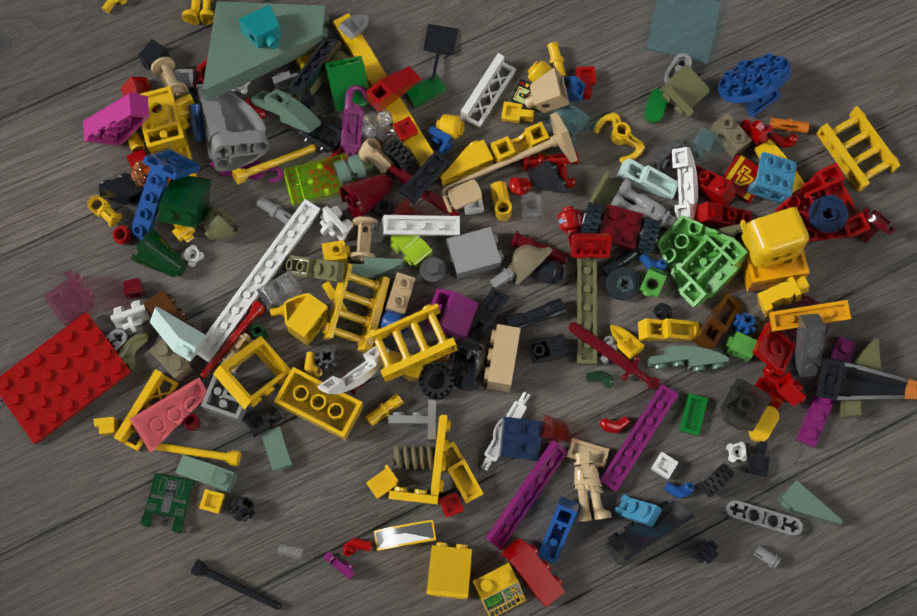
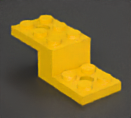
M171 86L140 94L148 96L149 118L141 127L150 153L153 154L170 148L193 161ZM160 105L162 110L159 113H153L152 109L154 106ZM194 173V174H191V175H189V176H195V177H197V174Z

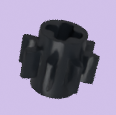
M239 496L237 500L234 499L230 504V507L233 508L230 513L237 521L246 522L248 518L251 519L255 514V511L252 510L255 505L248 497Z
M703 539L694 548L697 552L694 557L700 563L705 561L707 564H710L719 555L716 551L719 546L713 540L707 542Z

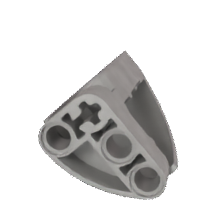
M203 84L196 85L197 101L201 103L205 142L209 158L213 159L214 167L217 171H230L246 166L269 150L265 125L250 105L231 92H226L210 101H206L203 93Z

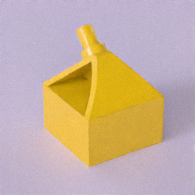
M309 293L290 298L280 307L270 309L271 316H284L285 325L289 333L307 346H309L327 322L330 313L327 305Z

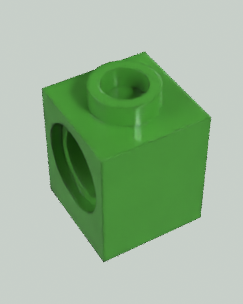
M649 266L640 290L643 291L642 293L648 297H658L667 277V272ZM655 279L658 285L651 287L648 284V280Z
M736 332L733 336L730 335L725 346L728 347L726 353L748 362L753 356L752 351L757 340Z

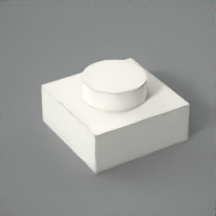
M482 199L465 206V215L484 212Z
M661 452L651 470L668 480L678 462Z

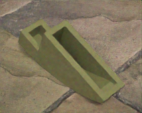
M879 339L869 342L853 363L881 370ZM860 399L840 401V418L856 419L862 415Z

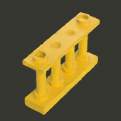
M856 106L849 114L850 119L834 128H831L826 123L821 126L816 134L859 193L870 184L868 179L885 169H888L892 174L899 168L900 164L898 158L891 153L867 120L864 111ZM856 124L861 133L844 143L840 142L836 134ZM867 139L872 148L855 158L851 157L847 149ZM877 153L882 163L865 173L862 172L858 164Z
M349 263L344 265L342 282L337 283L328 320L322 329V333H324L322 339H332L336 335L357 342V345H359L357 351L366 353L373 348V344L369 345L365 335L371 330L378 328L391 278L382 276L375 281L351 273L353 264ZM348 280L372 288V297L368 299L346 291ZM345 298L367 306V316L363 317L341 309L343 299ZM338 317L362 324V334L357 335L337 328Z
M438 304L426 305L417 313L381 329H373L365 335L369 345L375 343L385 366L380 371L385 382L458 350L454 339L446 338L436 317L437 314L441 313ZM428 318L439 340L438 344L433 347L427 345L418 325L419 322ZM410 326L421 348L420 352L415 355L409 353L400 331ZM393 335L403 357L397 363L391 361L382 339Z

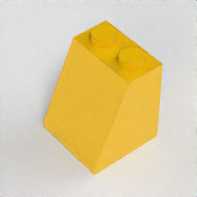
M436 542V546L432 545L427 596L468 599L472 549H468V545L456 544V548L448 547V543Z

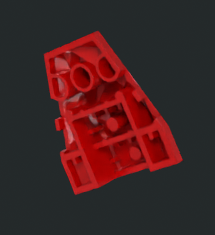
M837 162L815 173L814 177L805 182L796 193L792 194L791 197L775 209V212L797 207L809 234L808 242L853 238L871 230L863 212L858 213L844 185L845 177ZM826 195L840 198L845 203L846 209H848L847 222L842 229L834 234L820 233L809 224L808 212L811 204L816 199ZM830 210L823 212L826 219L833 218Z

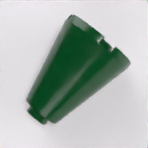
M151 229V233L148 232L136 247L137 255L133 253L131 256L133 262L173 278L181 277L187 269L185 267L186 262L154 229Z

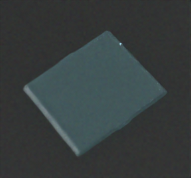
M657 0L655 11L651 17V28L646 50L672 56L685 53L693 61L707 64L713 38L716 34V23L721 0Z

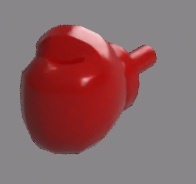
M512 177L509 181L510 192L519 197L525 195L526 191H530L531 186H534L532 182H529V178Z

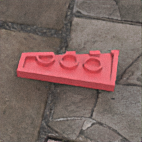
M199 377L130 418L131 423L150 453L203 401L207 390Z

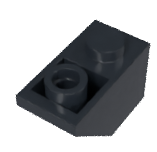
M543 159L525 172L535 188L564 194L568 192L565 188L567 186L566 182L561 176L558 177L555 172L557 168L552 161Z
M134 172L121 174L118 178L105 180L98 185L100 197L123 205L139 201L143 192V188Z
M564 333L526 345L533 364L558 360L567 357L570 352Z

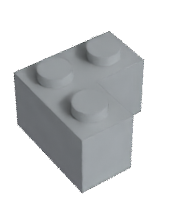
M213 375L201 407L205 411L242 423L247 408L244 410Z

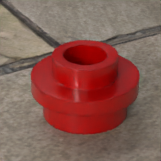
M118 226L113 231V239L120 245L127 244L132 238V232L126 226ZM125 232V237L121 239V234Z

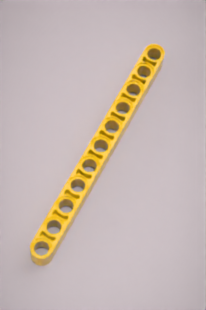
M347 13L332 21V24L351 57L362 56L368 85L371 88L381 79L388 76L362 34L351 40L338 28L343 21L351 17ZM398 98L384 112L392 125L410 116L418 130V135L403 143L411 152V155L414 156L417 167L420 168L433 154V150L402 99ZM443 171L437 179L441 178L445 171Z

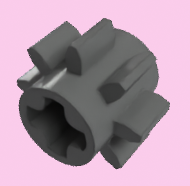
M326 345L324 350L318 349L320 355L316 356L315 359L321 361L318 364L319 368L325 366L327 371H329V367L333 366L336 368L335 361L340 360L339 356H334L337 350L333 349L331 351L328 345ZM324 356H327V357L330 356V357H331V360H330V361L325 360V359H324Z

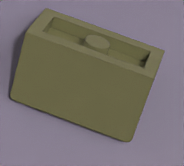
M608 170L589 201L603 206L601 216H604L606 205H611L622 185L620 182L609 177L610 172Z

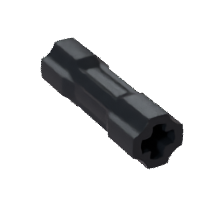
M558 298L530 311L509 316L506 320L508 326L521 328V331L541 321L566 314L563 301Z

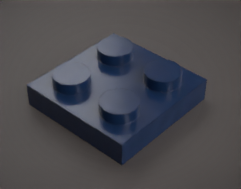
M503 417L499 456L538 461L543 422Z

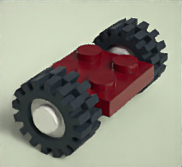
M591 202L588 203L580 233L596 234L598 226H600L599 234H611V245L633 251L639 237L637 250L652 254L661 221L645 217L641 230L643 213L609 204L606 205L603 219L600 220L603 206Z

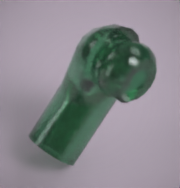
M602 370L585 374L587 383L599 380L605 388H612L614 385L613 376Z

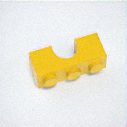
M539 122L525 128L524 133L517 138L509 139L506 136L492 142L490 152L495 163H498L549 140L550 137L543 123Z

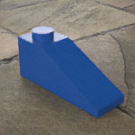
M563 496L560 497L539 549V554H537L538 557L556 564L580 503Z

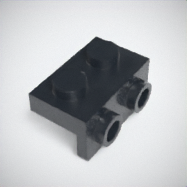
M315 115L321 121V125L310 133L301 131L300 135L304 137V141L310 144H318L320 146L319 149L326 153L335 152L341 143L342 129Z

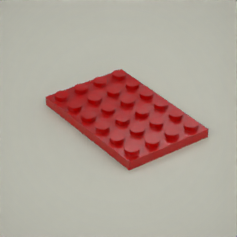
M85 312L0 375V397L33 444L37 445L131 374L132 371L91 315Z

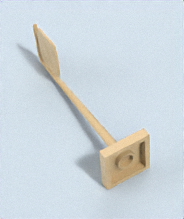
M558 113L550 115L554 136L550 137V140L444 187L441 194L448 212H452V206L458 210L482 199L480 187L474 178L552 146H559L570 163L577 161L569 132Z

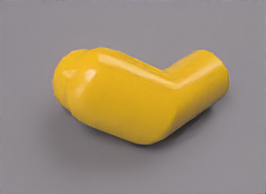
M107 0L102 6V10L109 14L115 4L119 2L121 5H125L128 0Z
M307 352L304 370L308 375L318 379L322 376L323 371L315 364L316 353Z

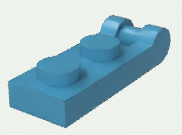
M623 495L620 500L621 504L619 507H616L614 513L622 518L653 527L662 509L657 505Z

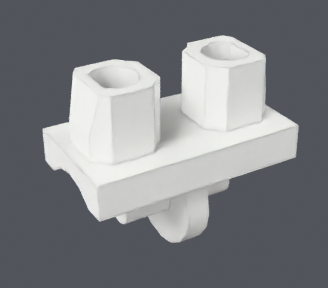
M338 206L332 208L324 207L322 209L323 213L320 216L322 220L320 224L323 226L320 232L322 235L329 233L332 237L335 235L339 240H346L347 234L354 226L349 219L343 222L340 221L339 218L342 216V212Z
M140 300L132 302V309L125 310L122 306L114 308V315L110 317L116 329L126 330L131 328L133 333L137 332L136 326L151 319L145 305Z

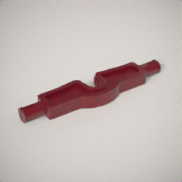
M393 164L388 168V171L396 175L397 179L404 184L412 177L406 171L400 170ZM426 190L421 196L422 199L431 203L445 214L447 213L450 216L460 215L452 207V212H448L444 200L432 190Z

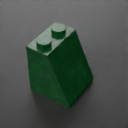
M189 175L177 180L170 179L159 203L158 222L196 228L202 222L204 214L209 209L211 179Z

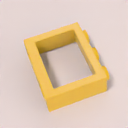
M260 336L219 365L213 374L245 410L250 405L252 407L256 406L262 400L260 397L263 395L269 396L275 390L274 387L276 385L282 386L291 369ZM256 353L276 377L250 395L230 371Z

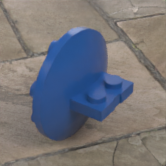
M772 53L749 61H740L737 67L723 74L724 77L718 86L719 94L724 101L744 103L748 115L755 117L768 105L781 98L778 88L789 79L792 73L790 62L784 56H773Z

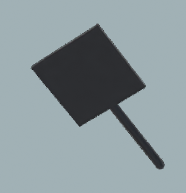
M428 24L423 51L436 52L431 77L432 81L435 80L440 53L454 55L458 28Z

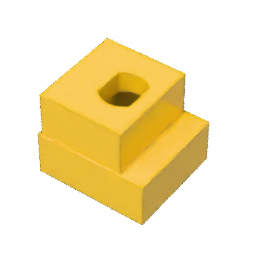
M115 417L94 419V427L99 429V434L103 437L114 436L118 431V419Z

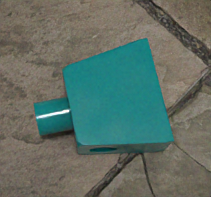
M270 5L238 19L241 32L257 48L268 45L270 49H276L279 46L278 40L281 38L280 26Z

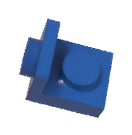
M431 126L428 131V139L434 145H441L439 153L444 156L452 148L451 135Z

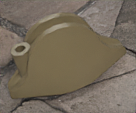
M522 245L517 248L512 257L513 262L508 266L516 274L515 283L518 285L531 274L553 251L552 248H537L532 245Z

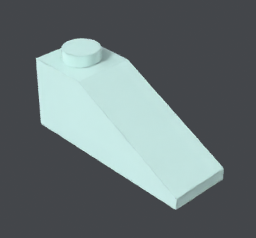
M156 307L150 320L152 326L173 352L191 361L202 350L207 336L161 308Z

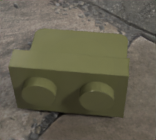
M684 65L659 89L663 93L662 97L668 103L671 102L675 106L674 110L680 116L689 117L694 112L692 108L710 91L709 87L688 65Z

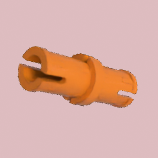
M771 117L770 125L773 129L786 130L787 133L793 131L807 134L809 129V122L794 121L793 118L779 119Z

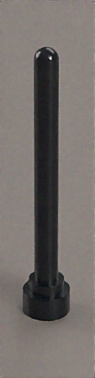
M200 559L196 560L190 574L194 576H206L276 610L282 608L280 602L209 569L208 565H205L206 562Z

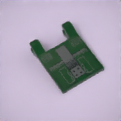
M155 473L145 511L141 518V525L150 527L153 514L173 517L175 520L172 525V531L180 534L183 529L194 480Z

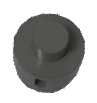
M434 257L425 259L420 266L422 281L427 285H435L441 282L445 277L444 263Z

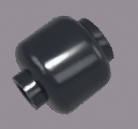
M544 259L535 268V275L538 276V281L541 283L556 285L563 278L564 267L557 260Z

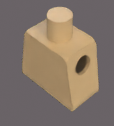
M555 68L531 83L532 96L524 99L528 109L536 106L542 113L569 104L564 78Z

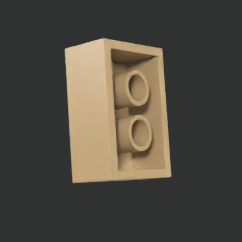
M497 324V329H492L490 346L494 347L493 349L489 348L487 364H490V368L486 367L483 383H487L486 389L510 392L521 328Z

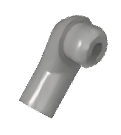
M612 336L605 337L604 342L617 351L616 340ZM604 355L598 358L603 365L610 361Z

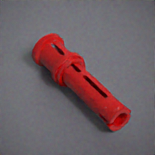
M575 152L578 160L570 163L564 153L552 155L538 153L537 155L523 158L522 168L523 171H527V169L532 168L543 159L552 161L554 165L561 162L578 164L579 154Z

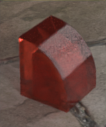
M545 415L541 438L549 441L553 440L557 443L568 442L569 428L567 423Z

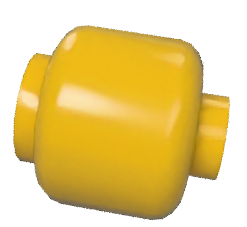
M536 61L527 71L529 73L528 79L533 83L553 68L545 61Z
M444 114L440 120H437L436 128L451 135V139H458L464 133L465 124L458 115Z

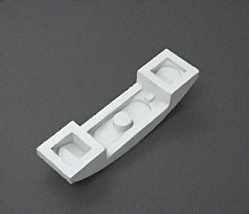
M689 147L672 149L673 168L678 170L679 205H674L675 222L681 215L694 220L698 201V180L694 158Z
M375 346L363 354L366 361L341 379L335 376L330 377L317 386L318 389L328 394H339L363 384L383 364L377 347ZM385 347L386 350H387V352H388V354H389V353H390L389 348Z

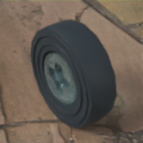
M625 266L612 270L606 280V288L609 294L621 301L630 300L635 297L641 285L637 272ZM621 279L628 282L625 285L626 288L620 287Z

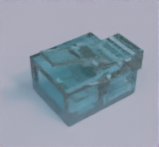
M569 102L568 105L554 110L553 113L557 112L574 146L578 143L574 136L587 128L590 117Z

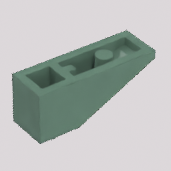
M186 455L182 456L175 472L178 475L231 494L238 477L232 471Z
M797 480L791 482L777 499L780 502V507L788 513L791 512L792 514L834 526L840 525L843 522L842 519Z

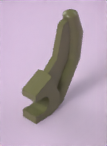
M148 333L134 335L124 343L118 352L132 370L135 369L137 350L148 342Z

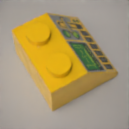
M509 563L472 581L488 616H498L526 601Z

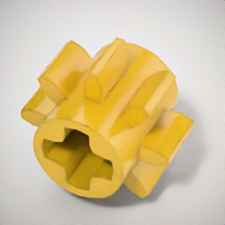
M173 224L175 229L172 230V233L179 242L185 240L188 243L194 239L192 233L195 232V229L193 227Z

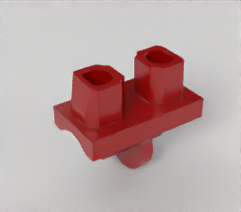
M745 119L739 125L756 147L764 142H768L767 134L774 130L771 125H764L761 120L751 123L749 119Z

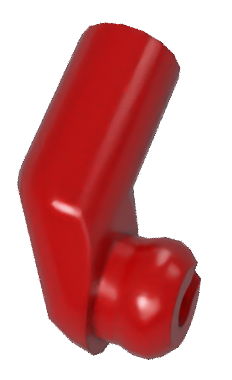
M773 132L769 139L780 148H787L796 145L798 136L791 133L787 137H781L776 132Z
M625 416L618 421H612L608 418H603L600 421L602 429L613 434L618 433L630 424Z
M353 538L344 544L343 554L351 556L359 549L370 552L372 542Z

